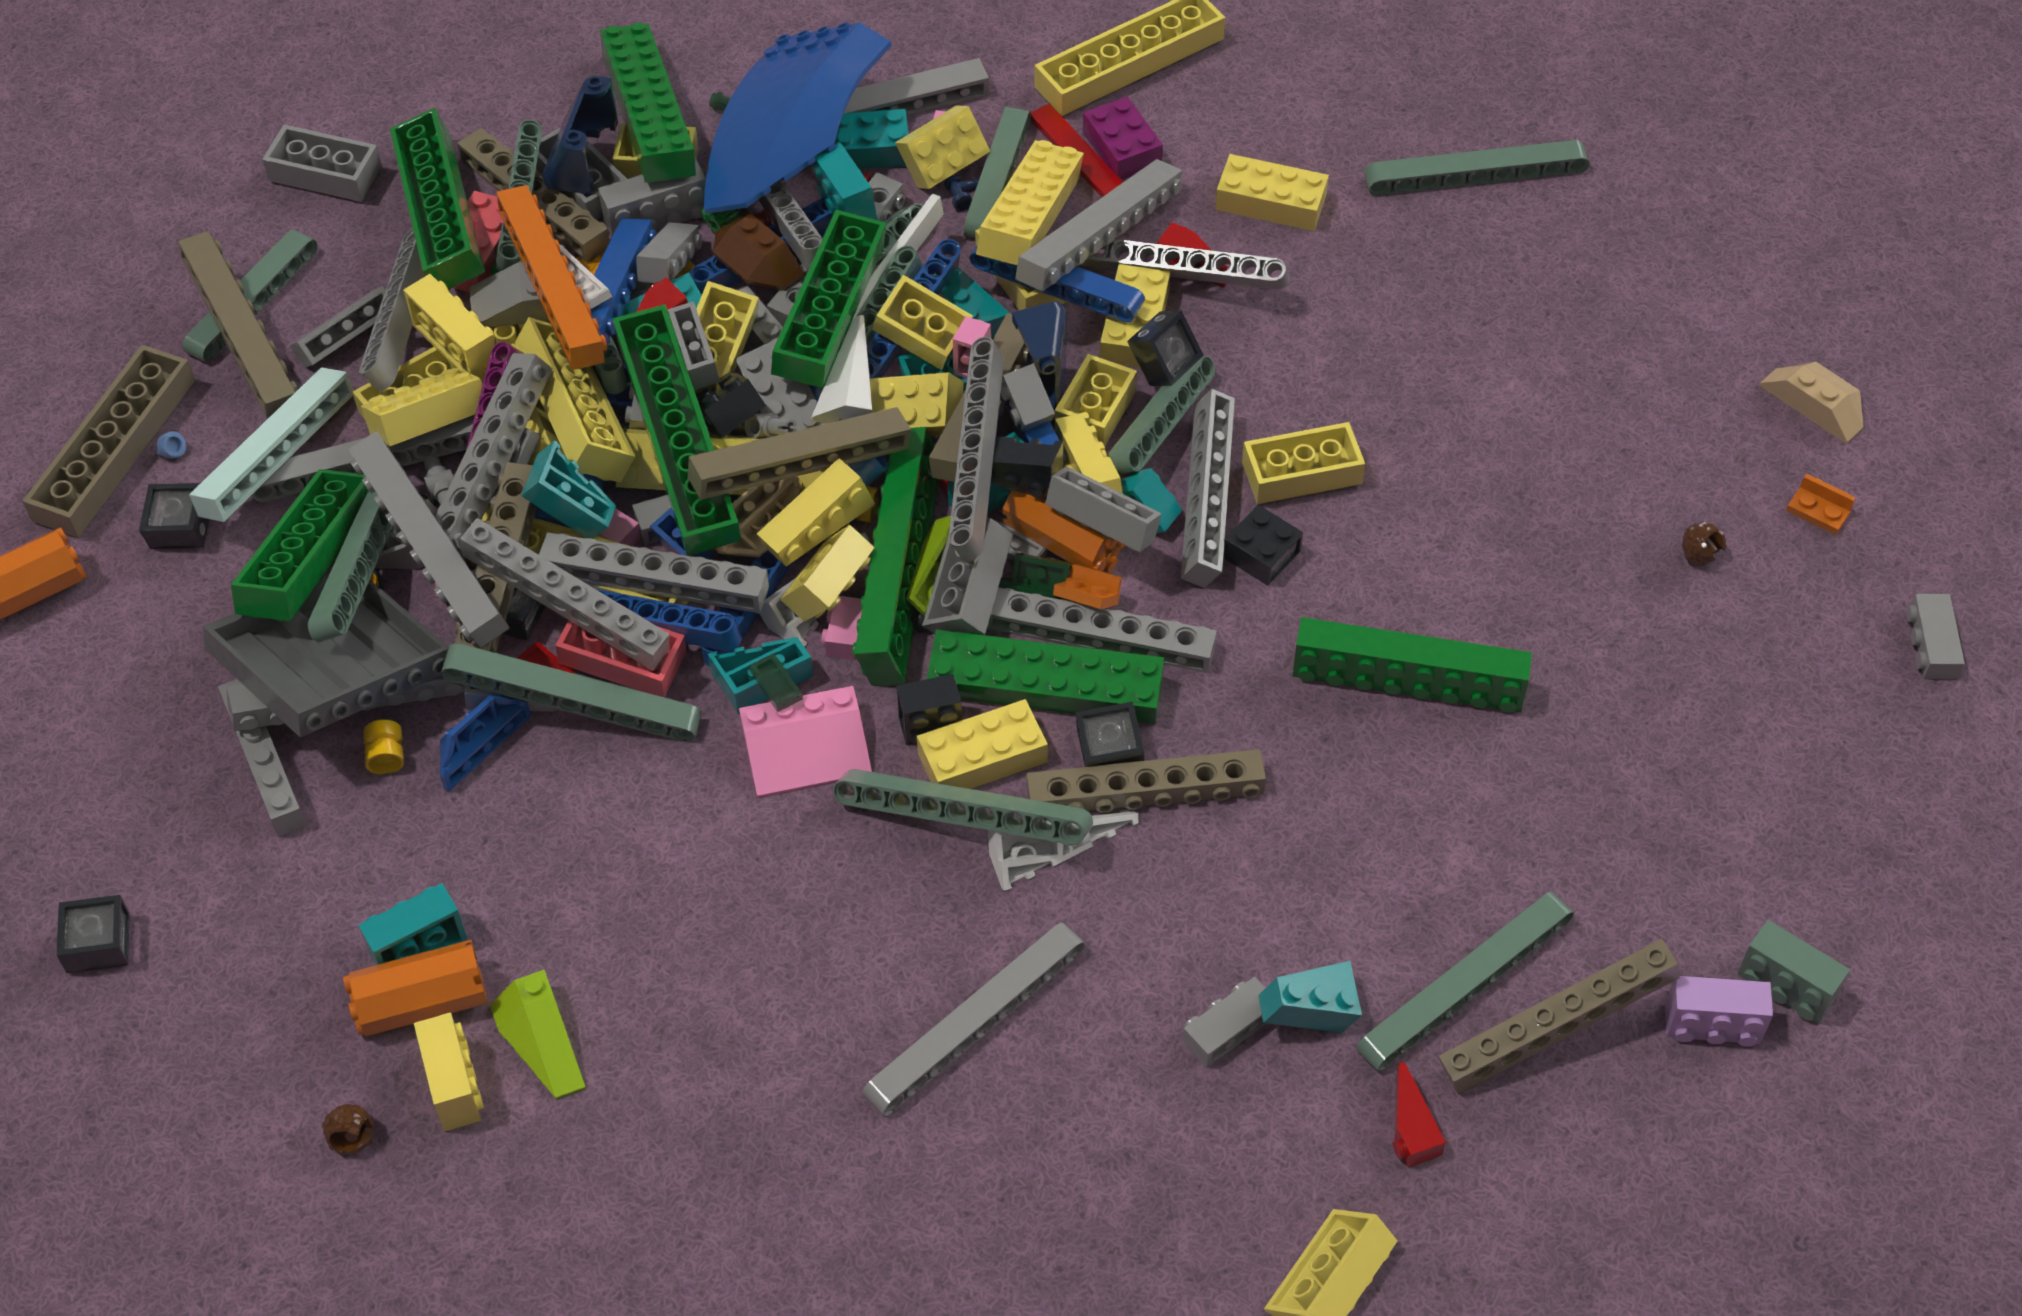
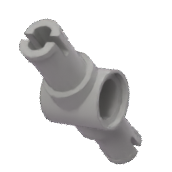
M775 413L754 414L731 432L746 433L749 438H767L797 431V428H790V426H797L794 419H780Z
M429 455L423 461L427 471L424 481L431 500H436L441 505L454 477L450 469L446 470L442 466L439 457Z

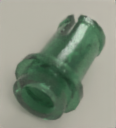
M714 92L711 95L709 106L713 107L714 111L718 109L725 111L731 98L724 96L723 92Z

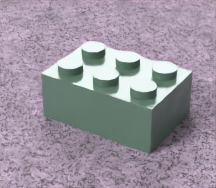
M1767 920L1750 943L1738 975L1745 981L1771 982V996L1774 1001L1780 1004L1785 1003L1796 1010L1803 1019L1812 1020L1819 1024L1837 999L1851 969L1770 920Z

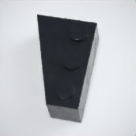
M995 437L990 483L1046 500L1052 475L1063 469V441H1055L1053 445L1040 444L1041 442L1038 439H1031L1030 443L1017 442L1016 438Z

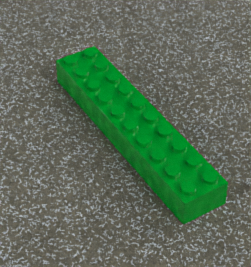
M634 23L631 26H610L607 29H600L602 56L609 77L612 80V86L644 182L696 176L694 148L649 23Z
M433 108L390 128V133L422 270L426 276L431 274L438 282L442 281L448 290H451L464 281L478 277L485 272L449 130L436 108Z
M666 304L612 318L617 341L686 555H693L741 541L739 523L729 493L700 500L688 478L689 456L714 451Z
M926 427L911 428L908 449L890 453L889 462H887L888 469L885 471V484H882L881 487L882 502L881 506H878L877 509L878 525L873 531L875 548L869 554L871 559L869 573L865 575L866 591L865 596L861 597L862 613L861 618L857 620L858 635L856 642L852 646L853 657L858 660L862 673L867 677L871 686L905 684L914 630L911 616L917 611L906 597L923 542L931 529L938 487V479L932 478L929 456L935 445Z

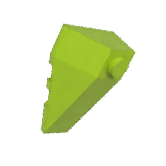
M951 516L935 520L923 542L906 599L924 616L948 539Z
M545 970L514 980L490 1004L499 1033L532 1069L536 1077L555 1099L586 1089Z

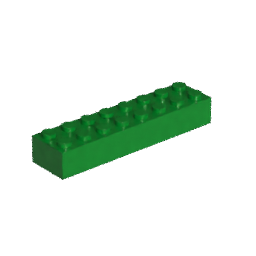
M835 210L772 351V375L824 388L884 247L885 222Z
M323 469L317 471L232 582L231 591L235 614L251 618L261 617L277 621H291L335 560L344 544L368 491L362 481L366 477L364 474L359 476L357 473Z
M1301 617L1292 677H1298L1303 681H1324L1334 686L1342 684L1356 686L1361 690H1382L1392 695L1399 693L1408 694L1418 699H1440L1450 704L1456 702L1466 703L1476 708L1492 707L1504 712H1521L1529 683L1532 652Z
M936 630L927 679L954 674L960 699L1009 705L1026 699L1031 709L1070 714L1133 702L1137 722L1156 724L1164 674V657Z

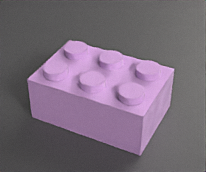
M1680 976L1679 979L1673 981L1665 1002L1666 1037L1675 1038L1680 1042H1689L1696 1039L1707 1040L1711 1044L1738 1042L1741 1046H1754L1761 1044L1773 1017L1771 982Z

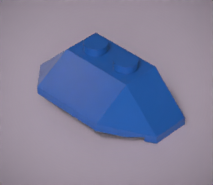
M489 695L475 709L468 711L464 719L454 728L446 731L443 738L440 739V777L444 790L449 792L531 717L527 701L513 697Z

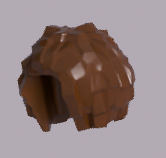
M1702 521L1699 524L1694 523L1686 528L1682 548L1684 556L1688 561L1699 564L1702 567L1708 562L1714 561L1713 555L1719 552L1720 549L1725 551L1727 545L1724 532L1712 523Z
M345 1104L338 1106L325 1116V1120L322 1123L323 1134L329 1148L335 1150V1153L340 1155L350 1153L354 1155L372 1142V1134L374 1132L372 1118L359 1105Z

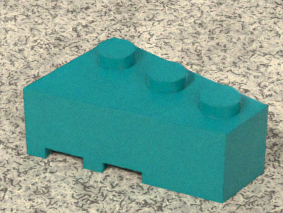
M959 267L939 295L973 315V319L991 324L992 340L1006 314H1011Z
M554 440L537 454L521 496L585 538L593 539L609 527L616 505L592 480L588 482L577 470L580 466L574 460L570 462L559 450L561 446Z
M798 637L761 643L762 647L753 649L735 648V652L717 655V652L708 653L710 672L737 713H740L739 708L756 705L813 677L811 656Z
M1350 961L1277 977L1258 995L1263 1023L1344 1032L1362 1016Z

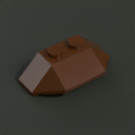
M751 213L736 216L716 230L713 255L747 284L777 287V289L785 291L805 277L802 268L785 241Z

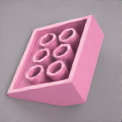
M853 686L739 708L757 798L838 782L851 769L872 772Z

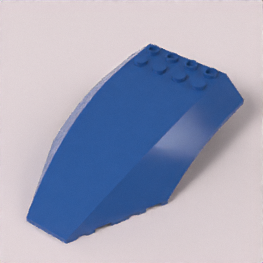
M844 22L833 28L824 26L813 32L804 30L792 36L789 34L779 36L775 40L776 43L764 51V55L742 79L722 115L708 163L704 195L705 213L746 208L760 197L771 192L769 186L775 182H786L802 169L816 161L814 156L824 149H827L829 152L835 149L836 134L851 96L867 72L892 46L890 40L860 22L854 24Z

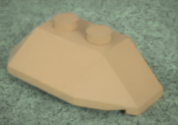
M1817 362L1776 368L1759 384V386L1846 444L1864 427L1860 390Z
M796 476L749 488L732 504L739 523L741 541L714 548V550L719 554L760 558L768 549L765 548L757 533L800 494L799 478Z

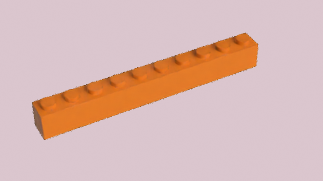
M527 185L496 191L501 219L572 370L604 363L603 351H607L605 337L603 334L599 335L596 318L591 319L590 306L588 302L584 303L581 287H576L573 271H568L566 256L561 255L558 240H553L551 225H546V217L543 209L539 210L536 195L531 194Z

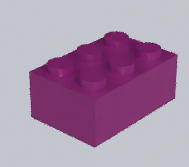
M1128 96L1083 112V134L1100 158L1121 180L1135 175L1156 159L1162 161L1163 144Z

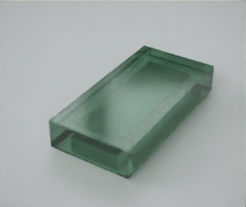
M774 653L749 665V672L777 712L803 700L802 692Z

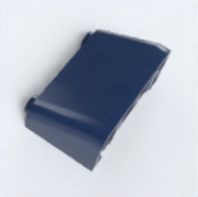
M592 76L582 84L563 120L543 171L544 183L548 188L591 195L594 182L593 178L589 177L585 154L588 142L587 137L600 138L602 130L610 128V131H615L618 124L611 78Z
M1057 301L1012 312L1014 327L1019 330L1033 359L1025 367L1034 363L1054 412L1063 395L1067 354V313L1063 304ZM1055 415L1053 420L1049 421L1051 425L1055 424Z

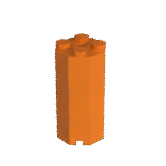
M1011 490L1003 507V514L1007 516V518H1003L1004 524L1073 565L1078 564L1102 572L1107 571L1108 573H1111L1118 563L1117 556L1121 548L1126 546L1125 544L1113 538H1107L1101 532L1089 526H1084L1067 515L1056 512L1055 509L1045 504V499L1035 498L1029 494Z
M61 527L0 555V620L87 578L81 564H75L80 560L74 548L70 547L69 544L65 545L69 541Z
M472 940L349 972V975L343 976L344 986L351 1000L348 1003L351 1018L355 1021L358 1035L364 1034L365 1037L446 1013H454L487 1004L485 987Z

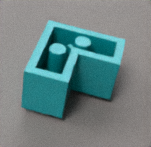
M1150 468L1119 475L1124 495L1162 513L1157 533L1165 532L1183 509L1177 503L1174 495L1160 481L1158 474Z

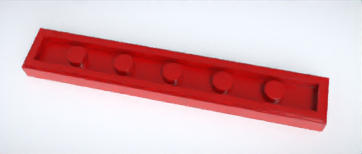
M1050 103L1031 112L1030 121L1052 145L1072 147L1078 152L1084 153L1080 175L1101 198L1123 183Z

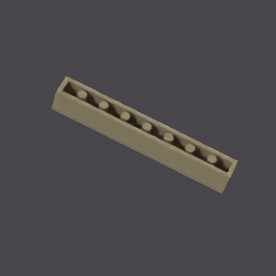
M209 231L178 241L180 257L265 417L269 418L298 390L295 382L289 381L287 377L288 371L283 360L278 361L273 341L266 339L265 327L260 319L256 320L254 316L255 310L250 299L245 300L240 280L233 278L232 266L228 259H223V252L217 239L213 240Z
M1007 313L993 338L995 345L1004 357L1002 377L1007 373L1025 367L1032 358L1019 330L1014 327L1012 314ZM966 390L929 456L932 478L955 482ZM1001 393L998 410L999 418L1003 414L1006 403Z
M898 407L689 456L688 478L700 500L825 470L839 458L845 464L906 450L909 447L911 428Z

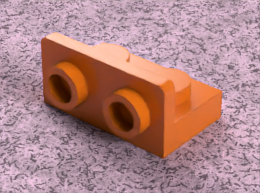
M1805 474L1799 489L1789 502L1786 511L1837 535L1849 517L1856 498L1818 478Z
M1074 564L1071 566L1069 578L1064 582L1054 584L1053 595L1098 609H1105L1118 605L1122 578Z

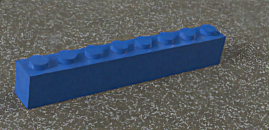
M648 219L620 220L594 274L609 289L612 295L608 300L590 309L591 319L596 318L599 335H604L607 349L611 335L615 334L612 318L623 315V309L629 303L630 294L637 285V255L657 235L656 230H653L651 220Z

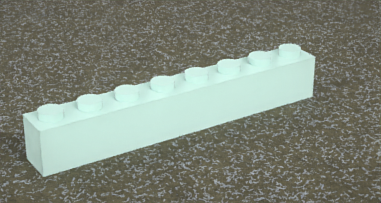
M321 367L189 494L198 517L225 522L353 396V388L347 372Z

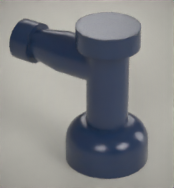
M950 176L945 179L944 185L946 189L951 191L954 196L952 205L956 211L960 212L970 208L972 197L964 191L976 189L979 179L961 182L957 176Z

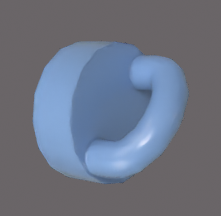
M175 431L161 435L157 441V454L167 459L179 458L185 453L187 447L184 437Z

